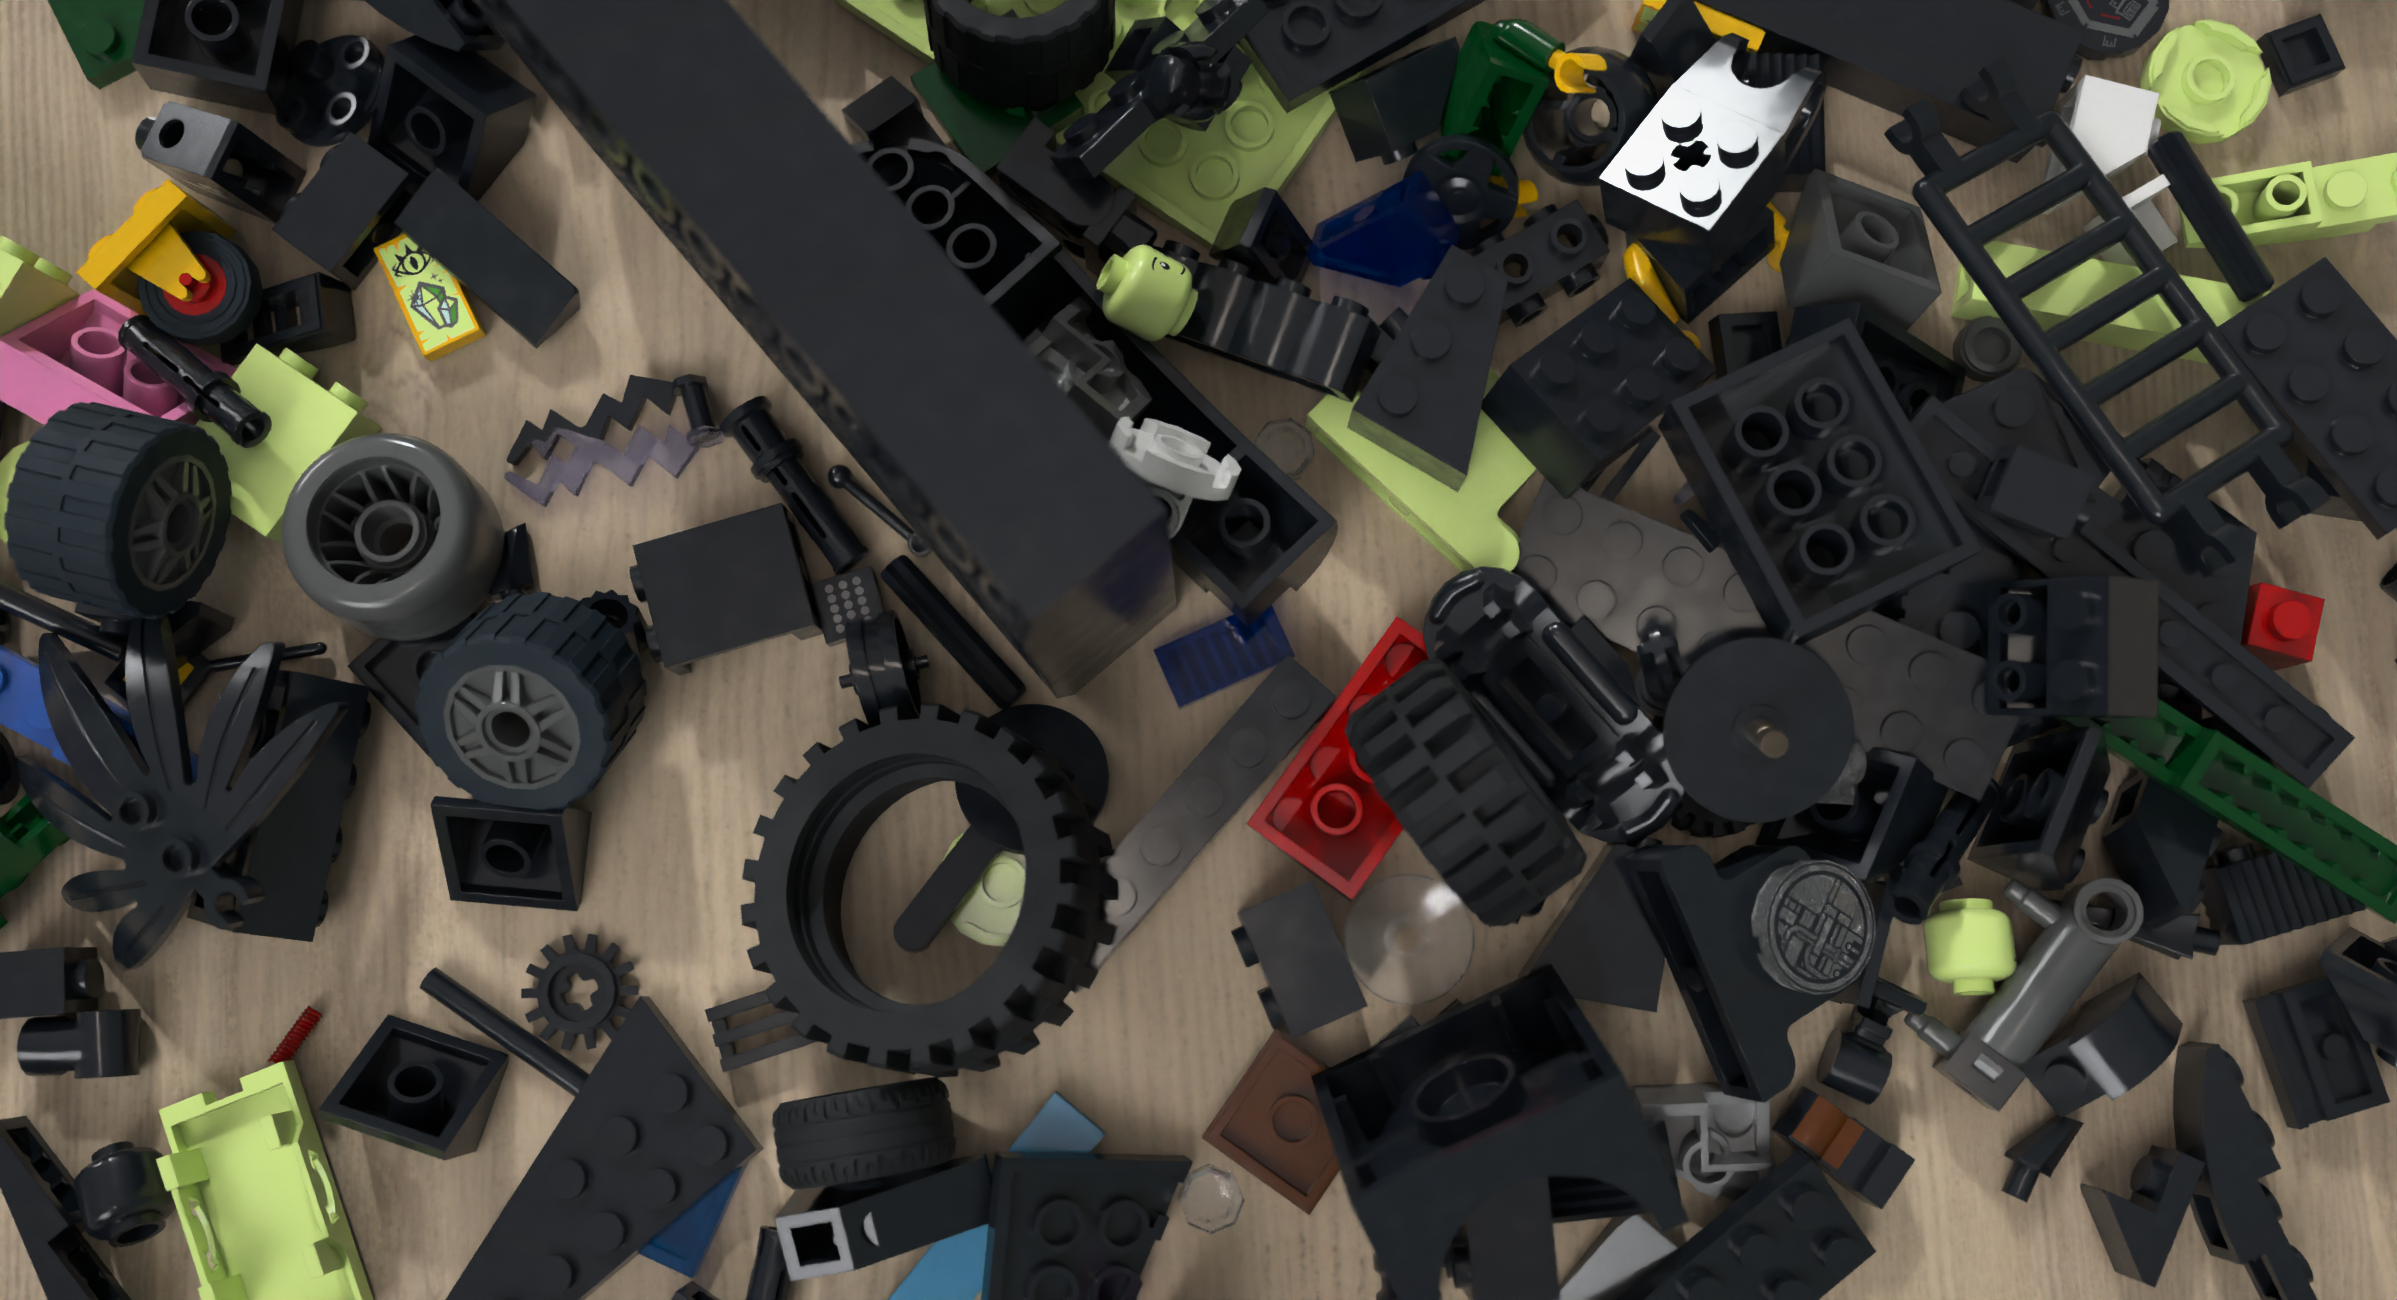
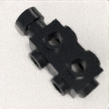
M1578 199L1559 210L1555 204L1545 206L1532 214L1523 223L1525 229L1505 239L1502 233L1493 235L1471 251V256L1509 277L1499 325L1511 319L1515 327H1520L1532 321L1547 309L1548 306L1544 299L1562 289L1568 298L1574 297L1587 290L1600 279L1597 270L1601 268L1610 253L1608 235L1601 221L1594 214L1587 215ZM1565 234L1572 248L1563 246L1557 237ZM1512 262L1518 263L1521 266V277L1509 276L1505 272L1504 266Z

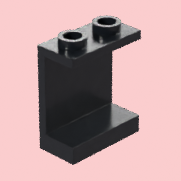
M782 503L632 545L637 565L630 566L629 569L632 586L638 600L641 603H648L653 625L645 628L649 650L656 663L663 662L664 668L678 675L691 673V662L788 634H793L800 640L823 634L810 587L812 581L794 515Z

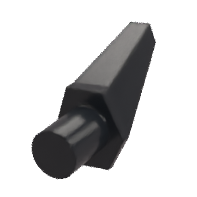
M526 523L505 532L504 556L498 576L491 588V601H503L507 596L518 593L528 595L526 590L533 588L534 580L531 575Z
M2057 1114L2007 1150L2004 1156L2014 1162L2001 1191L2027 1203L2039 1174L2041 1173L2051 1178L2054 1169L2084 1123L2065 1116L2060 1118Z

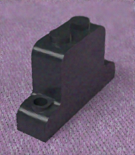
M1693 844L1645 845L1624 857L1623 860L1723 1094L1765 1103L1785 1090L1794 1077L1795 1057L1787 1037L1791 1024L1844 991L1850 984L1849 982L1845 986L1830 992H1812L1802 989L1783 974L1775 962L1770 949L1767 929L1768 915L1777 889L1793 871L1806 864L1815 862L1806 851L1797 846L1746 845L1713 864L1709 855ZM1811 865L1800 869L1789 877L1776 895L1770 915V940L1778 963L1792 980L1809 989L1829 990L1843 985L1853 977L1854 968L1846 976L1835 982L1827 984L1810 983L1799 978L1788 968L1779 953L1775 938V916L1780 899L1790 884L1797 878L1809 872L1820 871L1817 865ZM1822 875L1803 879L1788 893L1789 896L1820 915L1827 900L1826 893L1822 888ZM1808 881L1815 882L1820 892L1818 900L1813 904L1805 903L1801 897V888ZM1812 883L1806 884L1802 891L1803 898L1808 902H1813L1818 895L1817 887ZM1827 904L1824 912L1835 918V915L1832 914L1831 906ZM1783 906L1779 917L1792 925L1797 915ZM1806 909L1804 910V913L1801 917L1799 924H1801L1803 921V918L1807 911ZM1783 911H1786V912H1787V916H1786V917H1784V916L1782 915V912H1783ZM1809 911L1807 912V915H1806V917H1805V919H1804L1802 925L1805 924V922H1806V920H1807V918H1808V915H1809V913H1810ZM1812 913L1810 914L1809 919L1805 925V927H1807L1811 920L1808 929H1811V926L1816 917L1815 915L1813 916ZM1823 913L1814 931L1816 934H1818L1826 915ZM1789 915H1793L1792 921L1789 920ZM1827 918L1822 930L1827 934L1834 922L1831 918ZM1778 921V934L1783 937L1788 926ZM1837 924L1836 929L1831 937V944L1833 943L1835 936L1838 932V929L1840 927L1839 924ZM1800 926L1791 927L1785 935V938L1788 940L1793 931H1801L1815 941L1817 936ZM1795 933L1803 940L1807 941L1811 945H1814V942H1812L1808 938L1804 937L1800 933ZM1793 935V937H1792V939H1791V941H1790V944H1789V946H1788V948H1787V950H1786V952H1785V956H1787V954H1788V952H1789V949H1790V947H1791V945H1792V943H1793V940H1794V938H1795L1794 935ZM1819 936L1815 949L1820 952L1826 939ZM1796 937L1795 942H1794V944H1793V946H1792V948H1791V951H1790V953H1789V955H1788V957H1787V960H1789V958H1790V956H1791V954H1792V951H1793V949H1794V947H1795V945H1796V942H1797V940H1798L1797 937ZM1784 939L1781 940V943L1787 945V941H1785ZM1799 939V941H1798V943H1797V946H1796V948H1795V950H1794V952H1793V955H1792V957H1791V959H1790V961H1789L1790 964H1791V962H1792V960H1793V958H1794V956H1795V953H1796V951H1797V949H1798V947H1799V944H1800V942H1801L1800 939ZM1802 941V943H1801V945H1800V948H1799V950H1798V952H1797V955H1796V957H1795V959H1794V962H1793V964H1792L1793 967H1794V965H1795V963H1796V960H1797V958H1798V956H1799V953H1800V951H1801V949H1802V947H1803V944H1804L1803 941ZM1826 943L1825 948L1835 953L1837 949ZM1808 945L1804 956L1807 969L1822 980L1829 979L1811 967L1808 958L1812 947ZM1839 948L1833 960L1835 963L1841 952ZM1813 950V953L1819 956V953ZM1823 950V953H1825L1833 959L1834 955H1832L1826 950ZM1841 953L1840 957L1850 964L1853 963L1851 958ZM1824 955L1818 967L1819 970H1821L1826 959ZM1840 959L1838 960V962L1846 968L1850 967ZM1796 967V970L1798 972H1800L1806 977L1812 978L1810 974L1800 969L1799 967ZM1836 971L1835 976H1838L1839 972Z

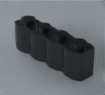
M1166 240L1163 248L1152 246V248L1184 264L1192 275V288L1198 292L1195 308L1185 327L1176 336L1167 334L1163 338L1189 345L1214 356L1241 363L1260 372L1295 382L1317 392L1353 403L1381 333V330L1373 321L1367 318L1370 311L1367 307L1341 296H1334L1331 304L1310 299L1312 293L1310 288L1284 277H1277L1274 285L1255 281L1253 279L1256 272L1253 269L1227 258H1221L1218 266L1198 262L1201 255L1198 251L1173 240Z

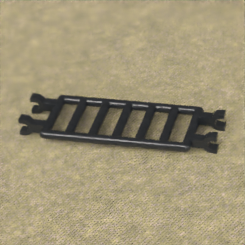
M2004 57L1984 66L1978 73L1981 79L1966 86L1959 93L1972 110L1980 114H1986L2000 133V136L1961 157L1957 155L1941 133L1939 115L1927 97L1904 110L1901 114L1904 120L1889 127L1884 135L1897 151L1904 155H1910L1925 176L1919 179L1913 186L1912 194L1914 199L2144 518L2154 525L2167 523L2171 519L2175 521L2191 543V557L2204 578L2223 566L2237 561L2255 549V546L2241 529L2226 523L2207 498L2247 471L2265 494L2266 510L2278 529L2287 526L2302 515L2305 516L2331 500L2315 480L2298 472L2282 450L2294 439V431L2289 422L2062 116L2053 110H2047L2035 116L2018 93L2016 76ZM2045 140L2066 171L1967 225L1946 194ZM2082 191L2104 222L2006 278L1983 246ZM2120 242L2143 274L2044 331L2022 301V298ZM2159 295L2181 326L2083 384L2060 352L2154 296ZM2197 347L2220 379L2122 439L2099 406ZM2237 400L2259 430V433L2162 493L2138 460Z

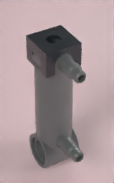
M2100 878L2080 883L2072 887L2065 894L2060 906H2058L2035 888L2027 887L2018 879H2012L2004 888V895L2013 901L2019 910L2043 926L2044 930L2017 963L2016 971L2013 975L2004 980L1966 1031L1955 1033L1937 1018L1928 1016L1926 1013L1919 1016L1910 1013L1904 1018L1905 1024L1916 1032L1917 1037L1941 1054L1932 1067L1984 1107L1999 1112L2027 1076L2023 1070L2122 942L2128 941L2138 932L2143 922L2144 907L2139 895L2130 885L2111 878ZM2095 894L2106 897L2115 909V920L2106 931L2094 927L2086 914L2087 904Z

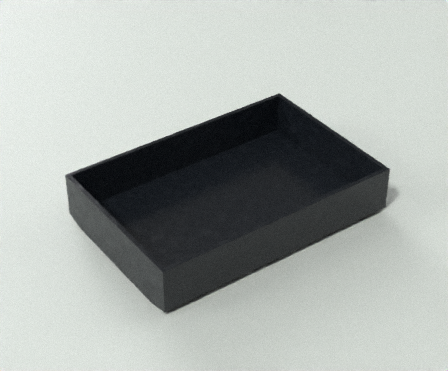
M475 0L577 132L1056 698L1076 694L1177 609L1167 509L727 0Z

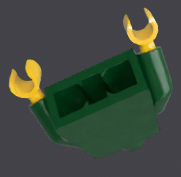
M1502 19L1498 20L1494 25L1477 21L1472 25L1458 54L1441 116V137L1457 134L1476 136L1491 142L1510 158L1550 82L1549 72L1555 70V82L1561 91L1566 93L1593 94L1596 93V90L1585 83L1584 69L1606 71V61L1598 54L1565 53V44L1526 20ZM1452 150L1442 152L1441 155L1452 162H1457L1468 151ZM1494 165L1490 175L1491 182L1508 189L1505 179L1501 176L1502 173ZM1519 180V200L1513 219L1527 216V211L1521 204L1536 202L1538 199V191L1531 180Z

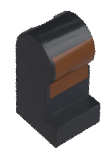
M1800 1086L1772 1127L1773 1132L1796 1151L1800 1149L1814 1161L1819 1169L1855 1197L1879 1209H1883L1915 1161L1914 1158L1899 1147L1885 1141L1855 1118L1848 1117L1835 1105L1804 1086Z

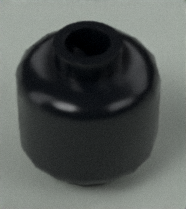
M123 1141L107 1145L97 1150L91 1156L92 1163L84 1167L74 1180L75 1198L85 1231L89 1236L98 1240L109 1241V1245L113 1247H125L148 1240L166 1227L165 1220L174 1212L176 1205L171 1190L166 1191L156 1161V1159L163 1157L160 1152L153 1148H134L132 1142Z

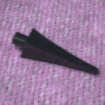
M2050 899L2058 906H2060L2062 902L2060 900ZM2087 905L2086 914L2094 927L2106 931L2112 926L2115 920L2114 908ZM2191 913L2188 916L2182 915L2156 930L2142 922L2138 932L2129 941L2179 960L2181 956L2193 959V951L2212 956L2216 955L2220 946L2221 935L2219 930L2197 926L2200 914Z

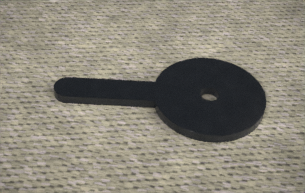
M1043 704L1013 706L990 716L989 719L1009 728L1042 748L1043 752L1063 763L1075 775V779L1071 783L1091 795L1100 811L1097 815L1090 818L1092 825H1094L1104 808L1109 789L1107 758L1094 732L1073 714L1063 709ZM955 781L957 799L970 827L896 921L893 929L894 938L898 946L906 952L919 953L930 946L1003 850L1024 855V847L1016 820L996 798L978 787Z

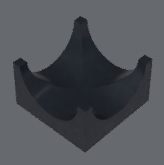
M1548 964L1311 1076L1350 1204L1399 1300H1439V1279L1446 1252L1461 1226L1472 1213L1493 1196L1509 1187L1528 1180L1554 1175H1574L1609 1183L1638 1200L1655 1219L1662 1233L1690 1221L1622 1072L1552 964Z

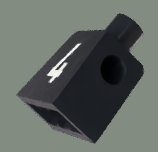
M169 101L162 106L157 118H145L137 127L135 142L142 153V158L170 177L199 194L274 224L280 219L281 211L286 202L297 193L307 172L241 123L173 101ZM228 159H235L241 163L243 168L242 177L223 171Z

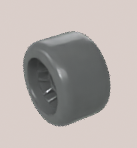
M378 433L364 435L329 449L310 464L295 483L287 500L282 520L284 557L293 578L300 588L315 603L349 626L370 636L385 640L413 641L425 639L446 632L459 625L471 616L490 594L504 556L505 540L502 521L494 502L484 487L447 452L428 441L406 434ZM410 539L407 546L399 552L401 546Z

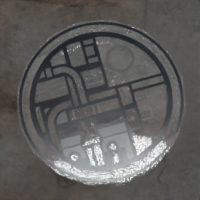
M1801 860L1791 866H1783L1773 872L1757 894L1751 918L1752 936L1759 937V946L1763 953H1757L1763 969L1779 985L1806 994L1818 995L1838 992L1855 981L1870 960L1876 936L1874 907L1864 884L1848 868L1828 860Z

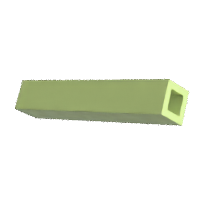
M1992 241L1983 246L2006 278L2052 252L1998 241ZM2090 259L2022 298V301L2045 331L2143 273L2136 266ZM1959 261L1950 317L1971 321L1985 316L2000 318ZM2180 275L2217 327L2272 292L2267 291L2253 300L2242 302L2238 300L2228 283ZM2156 295L2080 341L2140 351L2181 325L2161 297ZM2197 347L2179 357V359L2209 364Z

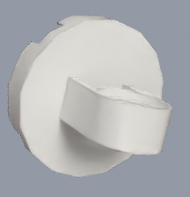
M1122 417L1117 422L1109 443L1154 496L1162 497L1170 504L1172 508L1171 516L1168 519L1170 539L1181 528L1193 498L1211 501L1229 499L1242 470L1237 461L1229 454L1223 458L1222 463H1219L1207 455L1211 442L1180 427L1155 419L1145 418L1141 429L1132 428L1134 422L1131 421L1130 417Z

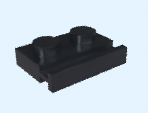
M2327 975L2272 991L2265 996L2242 1001L2288 1128L2301 1130L2309 1127V1124L2322 1120L2330 1121L2390 1102L2370 1044L2363 1039Z

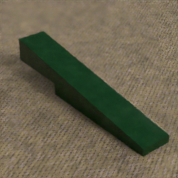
M2158 699L2157 718L2050 717L2070 730L2088 725L2103 730L2107 751L2114 757L2384 920L2396 923L2397 845L2220 732L2202 727L2160 699Z

